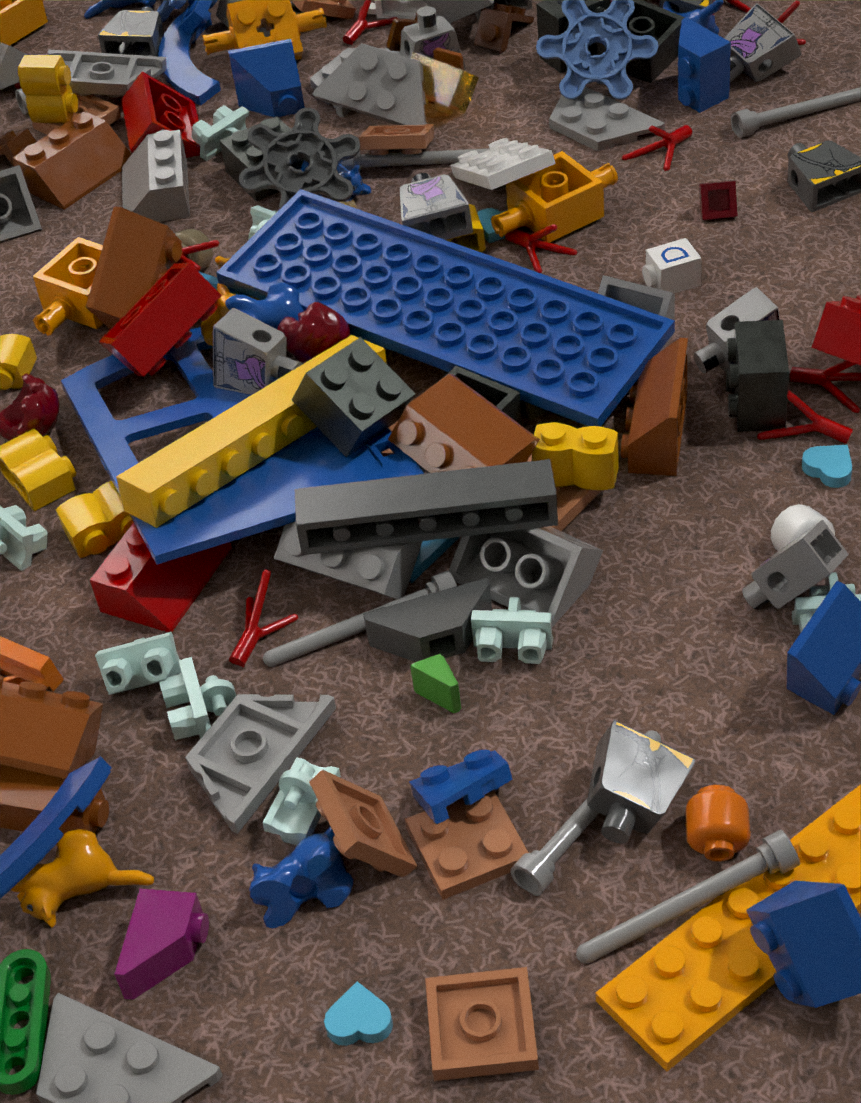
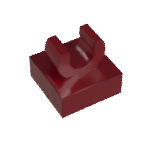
M735 180L699 183L700 214L702 220L738 216Z

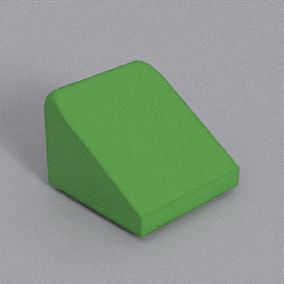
M437 654L411 664L410 669L415 693L452 713L460 711L459 685L444 656Z

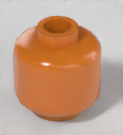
M725 785L705 786L687 802L685 810L686 839L693 850L704 854L711 861H726L733 858L735 853L740 852L748 845L751 836L749 807L745 798L737 794L734 789Z

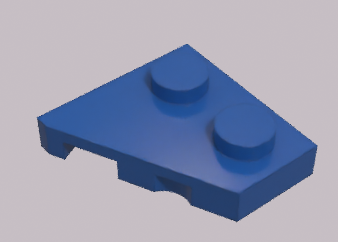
M478 750L466 755L464 762L453 766L438 765L430 767L420 774V778L411 780L409 783L415 800L434 823L438 824L449 818L446 809L448 805L463 798L466 805H471L483 798L488 792L498 789L513 780L508 762L495 750Z

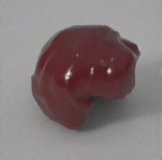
M320 302L309 304L305 311L298 313V320L292 317H284L277 327V330L283 332L287 338L286 350L303 364L351 336L349 325L344 317Z
M28 373L21 376L23 387L17 398L0 412V436L9 441L32 429L37 430L43 437L57 423L60 404L56 390L48 386L42 379Z

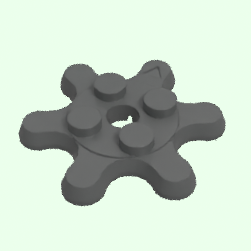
M313 108L300 109L295 115L294 127L285 133H277L264 124L254 125L249 129L247 138L254 148L263 153V159L257 166L247 168L241 172L239 176L240 185L249 193H256L264 189L279 191L282 195L279 204L280 209L300 189L316 195H326L336 202L344 203L352 196L353 185L348 179L339 175L337 166L341 162L352 159L360 151V141L352 134H343L334 139L323 137L318 131L320 115ZM297 160H305L309 163V166L305 168V172L294 169L291 165Z

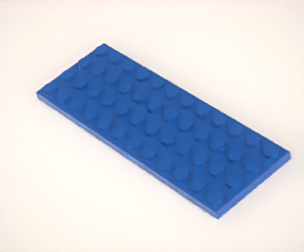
M302 189L216 272L219 284L226 285L231 289L260 300L265 299L269 287L277 282L291 285L299 292V302L304 311L313 302H320L344 317L349 325L350 334L353 336L361 337L363 340L446 372H450L455 366H459L520 392L521 401L586 426H602L638 380L647 362L659 353L675 332V320Z

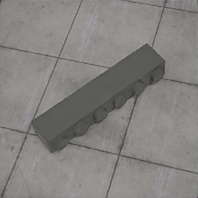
M550 459L294 489L296 528L302 555L558 525L557 494Z

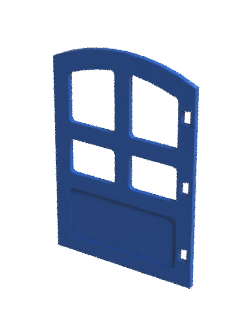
M201 327L191 329V337L181 347L176 349L173 346L163 356L166 360H172L197 397L196 399L124 420H115L98 389L134 373L115 356L106 357L61 380L64 392L119 495L120 491L116 476L138 464L128 445L129 443L202 421H209L251 396V394L213 386V371L200 353L201 350L210 349L213 346L208 345L203 339ZM316 427L157 528L131 514L130 516L157 565L296 522L294 489L424 474V472L412 458L388 440L392 432L389 428L348 457H345ZM391 449L394 454L383 456L380 452Z

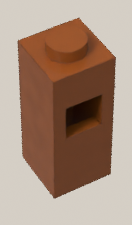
M0 764V828L24 832L50 802L65 779ZM100 788L82 813L75 809L59 827L63 835L68 831L78 829L88 830L95 834L98 827H103L106 824L109 815V802L105 800L102 789Z

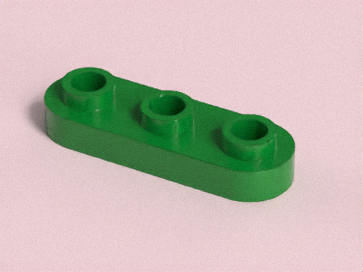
M32 949L17 950L4 958L0 964V1092L10 1095L20 1094L29 1090L39 1080L45 1048L51 973L44 957ZM33 976L29 983L19 984L20 980L24 977ZM29 1020L25 1027L14 1029L19 1021ZM17 1065H24V1068L21 1071H19L16 1074L9 1075V1072L13 1067Z

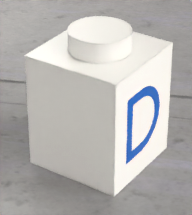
M686 238L646 249V265L642 267L644 281L648 287L653 286L656 289L672 293L700 286L701 257Z

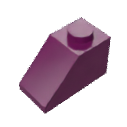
M139 889L114 973L124 999L134 1000L194 960L198 943H205L209 930V917L207 913L202 912L197 893Z

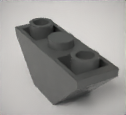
M483 578L363 613L369 645L414 662L437 654L448 658L465 653L473 641L472 610L492 611L490 583L487 578Z

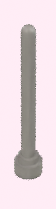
M861 87L760 113L748 109L736 111L731 115V127L739 138L751 136L760 126L861 101Z
M490 148L422 151L419 154H402V152L385 155L360 154L359 151L354 158L343 161L340 164L348 170H352L354 166L359 165V171H361V168L455 164L459 162L458 157L462 154L477 150L479 154Z
M447 570L432 576V581L425 584L426 588L367 612L456 587L457 585L452 574ZM363 613L268 650L263 656V661L267 666L275 667L366 630Z
M651 730L644 734L661 742V736L656 731ZM587 799L540 851L534 850L532 853L523 854L513 865L510 872L518 886L535 896H539L554 879V864L599 814L590 809L587 805Z
M780 829L762 839L763 844L756 847V854L581 944L577 948L576 956L580 962L589 964L766 871L769 874L777 871L780 874H784L800 865L796 850L784 831Z

